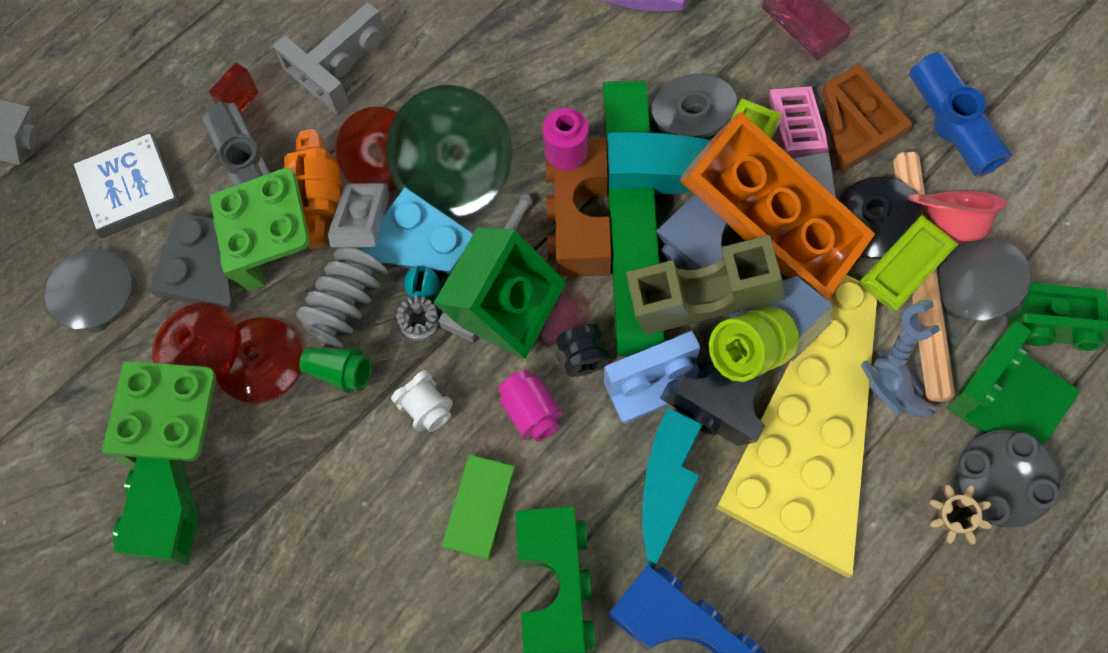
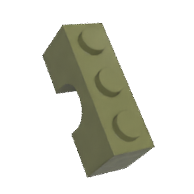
M770 235L721 247L722 258L716 263L701 269L682 270L677 268L674 261L671 260L626 272L635 317L645 335L785 300L782 278Z

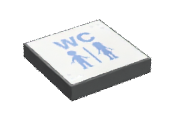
M152 131L71 163L94 231L101 239L182 206L161 148Z

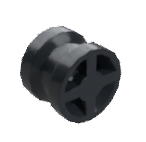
M579 325L564 331L556 338L559 351L565 353L567 359L564 367L568 376L578 377L591 374L610 363L608 351L601 348L599 342L602 334L598 325Z

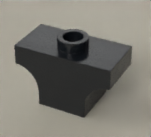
M712 360L703 363L695 379L682 376L668 382L660 397L661 400L691 417L692 420L702 424L700 431L713 436L718 434L736 446L757 442L765 427L757 418L753 408V398L761 380L755 377L745 382L732 381L718 371Z

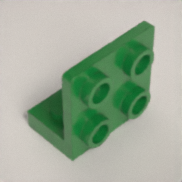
M1015 320L995 339L946 409L982 434L998 430H1013L1029 434L1045 445L1079 395V390L1027 356L1028 350L1023 348L1022 345L1032 331Z

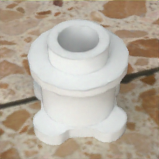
M428 370L419 372L413 380L396 390L391 399L401 412L407 411L414 420L413 428L416 431L427 429L429 432H433L450 419L451 413L449 410L453 405V401L448 396L443 397L435 388L437 383L433 380Z

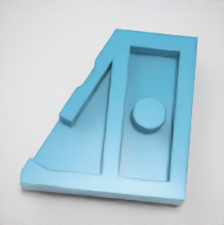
M404 187L384 215L376 247H361L360 251L373 256L380 263L409 269L415 266H426L438 273L451 274L473 233Z

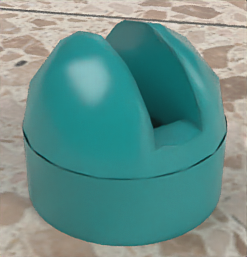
M415 266L407 272L404 278V288L407 296L411 297V299L414 296L419 298L423 296L432 302L440 293L441 284L438 275L429 267ZM423 276L421 292L415 291L418 277Z

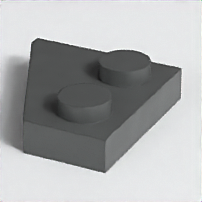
M177 213L149 287V291L155 297L235 312L236 301L231 293L230 280L224 274L221 266L217 233L212 218Z

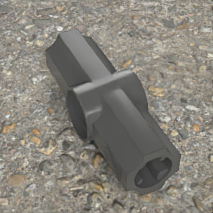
M220 101L209 106L206 114L201 118L218 151L219 160L228 172L234 186L269 174L268 165L235 102L224 103Z

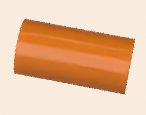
M741 111L705 146L679 180L745 241L770 235L780 272L788 279L798 276L827 300H829L875 235L871 229Z

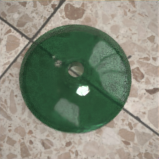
M440 85L419 92L401 107L388 133L386 156L391 178L400 193L405 187L446 216L459 217L482 209L498 195L509 176L513 147L508 125L501 112L489 99L474 90L462 86ZM457 145H461L464 150V155L459 161L453 155L454 148Z

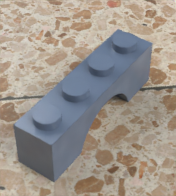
M695 195L657 230L661 248L659 254L665 262L673 260L677 268L683 265L685 270L701 269L716 263L723 256L721 247H725L729 243L728 224ZM798 276L782 281L785 300L763 305L776 306L784 310L794 320L798 329L799 345L796 354L791 358L792 361L831 324L833 310L832 303ZM759 307L729 314V316L733 318L735 316L744 314Z

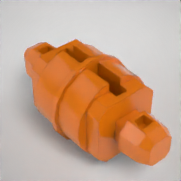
M314 129L300 131L298 134L296 152L287 153L284 157L285 165L283 168H289L297 178L310 238L308 248L319 249L326 247L329 241V225H331L343 191V184L337 160L325 150L320 134Z

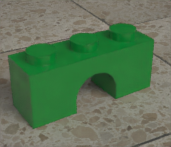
M574 506L515 511L517 553L520 567L546 568L557 577L560 583L558 596L549 607L540 611L521 612L523 653L594 652L593 620L583 621L581 600H591L589 569L579 570L578 550H587L585 520L575 521Z

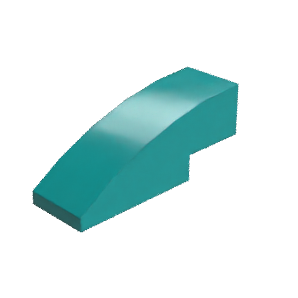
M608 133L609 189L654 187V194L692 193L679 180L689 165L711 140L662 133Z
M667 408L655 435L646 469L641 503V541L645 567L649 565L652 569H655L699 475L683 468L698 438L702 424Z

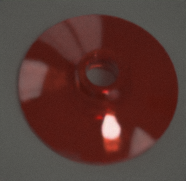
M368 107L353 113L341 125L336 137L335 154L340 170L352 184L385 183L388 185V191L390 192L405 185L414 175L420 159V145L414 128L401 114L385 107ZM370 144H376L380 148L381 154L378 159H373L369 156L368 147Z
M195 303L185 306L167 318L158 330L152 347V361L157 364L208 367L218 377L229 365L236 350L237 329L235 323L227 312L216 305Z
M268 317L245 320L232 327L217 345L213 359L216 380L228 395L241 402L256 404L274 400L286 393L298 379L301 373L300 358L303 353V347L296 333L282 321ZM257 348L261 350L257 359L247 360V356L251 351Z

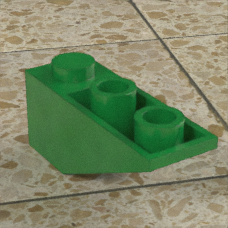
M137 457L134 469L130 470L125 481V494L127 498L123 514L116 520L113 528V542L115 544L113 552L134 560L188 566L198 515L184 463L181 460Z

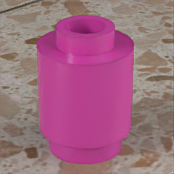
M571 108L557 109L551 112L544 120V154L551 165L562 171H570L579 167L587 158L588 122L577 110Z
M522 370L514 373L498 387V392L502 396L500 403L524 440L534 438L536 442H540L552 436L559 429L560 426L557 422L561 419L563 413L538 376H532L529 370Z

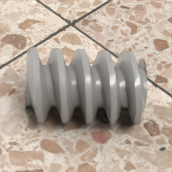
M337 247L333 254L336 261L328 262L324 268L327 276L319 277L315 283L319 292H309L306 297V302L310 307H300L296 313L298 320L304 325L303 328L307 332L334 348L344 347L343 343L335 336L337 332L349 335L353 332L345 318L351 317L360 320L362 317L361 312L354 306L355 302L367 305L371 302V298L363 291L364 287L378 290L381 286L372 274L374 272L382 275L388 274L386 268L373 256L351 247Z

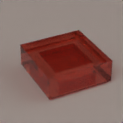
M238 63L233 64L209 92L215 104L220 101L224 103L235 102L240 113L259 93L248 70Z

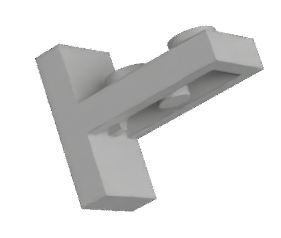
M367 2L308 54L286 36L275 43L273 48L283 70L339 116L350 104L343 85L338 78L345 76L352 68V65L367 52L376 49L381 40L386 37L379 11Z

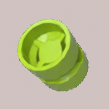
M762 306L719 323L712 331L709 340L710 357L714 366L723 376L732 381L745 382L787 363L796 354L799 345L798 329L794 320L784 310L776 306Z

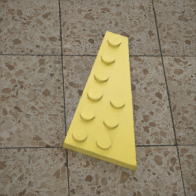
M848 275L844 277L828 300L833 304L831 324L794 361H790L760 420L765 427L758 441L748 444L716 508L847 578L853 576L870 386L869 379L863 371L861 364L864 361L872 364L877 299L859 285L860 281Z

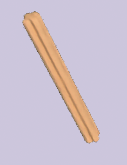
M901 152L897 154L896 159L893 161L895 179L906 183L916 194H925L919 155L916 152ZM922 204L923 216L929 220L927 205ZM935 269L912 294L913 304L920 300L933 301L934 307L926 312L918 313V319L924 326L939 325L940 331L930 338L919 340L918 342L926 398L930 402H945L954 397L955 389L937 269Z

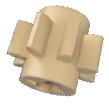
M949 485L943 487V493L947 500L943 503L937 500H930L928 502L932 509L938 510V519L928 524L929 528L942 526L948 531L945 536V543L951 544L955 540L956 534H963L965 541L969 545L976 544V538L972 531L977 527L983 530H989L992 527L990 523L982 520V510L988 509L991 503L982 502L978 504L972 499L974 487L971 485L963 491L962 495H955L953 488ZM956 501L959 508L968 507L971 510L972 516L965 519L967 528L963 529L959 522L950 524L947 520L946 514L953 511L951 502Z

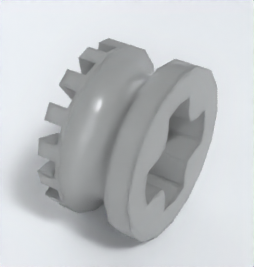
M414 296L413 299L411 297L407 298V301H403L401 307L397 310L396 318L401 331L411 340L424 341L429 339L439 328V316L435 305L423 296L422 298ZM423 311H426L425 316L428 321L425 323L426 325L417 324L412 327L409 315L412 313L420 315Z

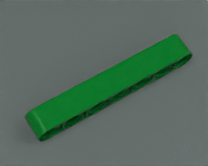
M646 80L603 82L617 357H629L664 342V331L645 335L635 317L626 274L629 271L659 264L654 187L609 189L608 133H650Z

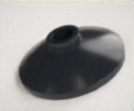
M890 177L866 178L848 187L838 198L847 209L875 233L859 257L881 259L919 217L923 215L922 204L908 199L909 195L916 194V192L906 183ZM873 207L884 208V211L876 216L868 213V210Z

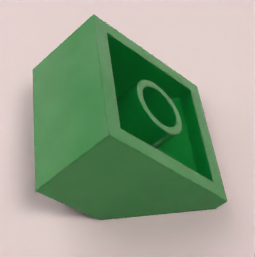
M477 227L434 304L463 329L519 358L526 359L567 282L515 230Z

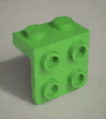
M289 168L277 170L210 195L214 217L213 223L217 233L223 272L230 280H234L246 290L251 291L265 286L261 268L262 264L299 252L309 246L310 238L297 178Z
M123 361L102 453L120 464L130 467L135 466L137 457L194 461L198 459L202 451L216 374L208 367Z

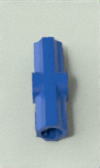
M935 52L925 56L923 60L914 65L910 70L909 76L936 116L934 119L936 133L941 138L954 143L974 176H985L1007 163L1012 154L984 114L986 108L984 96L977 89L965 86L945 54Z

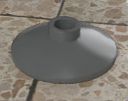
M710 74L684 75L671 80L657 92L652 102V116L657 127L666 134L705 138L718 133L731 120L737 108V97L731 85L717 76Z

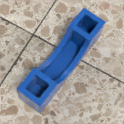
M647 565L609 613V619L646 650L667 641L686 640L697 643L712 653H765L759 644L744 633L740 632L736 638L721 625L724 617L710 604L701 599L695 604L680 592L684 587L683 583L663 567H660L656 572Z

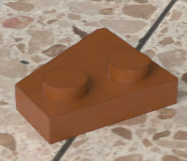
M860 64L853 66L824 85L822 96L838 166L843 173L906 135L913 125Z

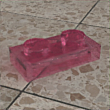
M821 0L763 1L762 9L817 61L848 39L851 28Z

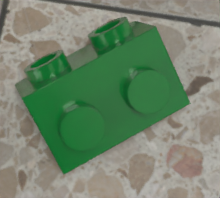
M1030 283L1029 291L1023 299L1021 310L1017 314L1007 317V327L1016 320L1030 329L1032 332L1025 343L1032 346L1062 343L1072 344L1074 349L1081 351L1101 349L1108 343L1107 290Z

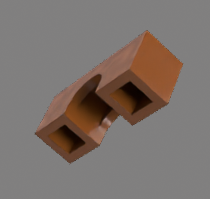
M606 138L588 139L587 158L574 170H559L546 159V183H555V195H546L547 222H556V235H547L548 262L557 261V273L561 277L610 276L611 246L609 217H590L582 214L576 208L586 199L607 197Z

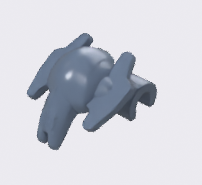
M920 300L905 309L902 314L903 330L896 339L890 353L881 350L878 354L879 358L876 359L873 366L868 361H864L861 364L875 396L897 415L904 410L915 417L930 418L938 411L936 407L920 399L925 394V391L907 363L908 357L919 340H926L940 331L939 325L924 326L918 319V313L926 312L934 307L933 301Z

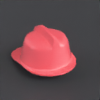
M947 191L934 195L913 194L908 196V199L913 202L927 205L929 221L957 242V246L964 242L976 241L987 237L991 232L997 212L1006 208L1007 201L1000 196L979 191Z

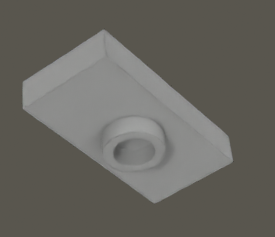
M387 184L344 185L328 232L330 247H376L389 200Z

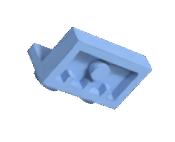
M692 331L605 366L604 385L622 423H628L669 406L668 403L660 399L668 382L682 376L692 379L697 377L700 370L696 361L700 346Z

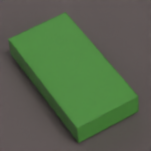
M469 454L442 543L443 549L490 561L514 477L515 466Z

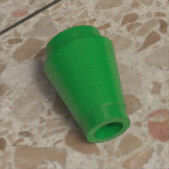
M307 347L300 358V370L302 373L309 374L343 392L351 393L354 390L362 391L367 386L372 373V360L358 348Z

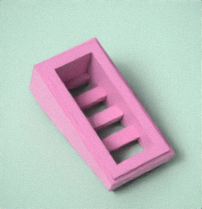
M812 87L771 89L769 91L771 110L782 114L781 122L775 132L777 145L792 158L828 152L827 138ZM803 100V104L783 105L782 101ZM805 112V116L786 117L785 114ZM807 125V128L789 129V126ZM809 137L810 141L793 142L792 138Z

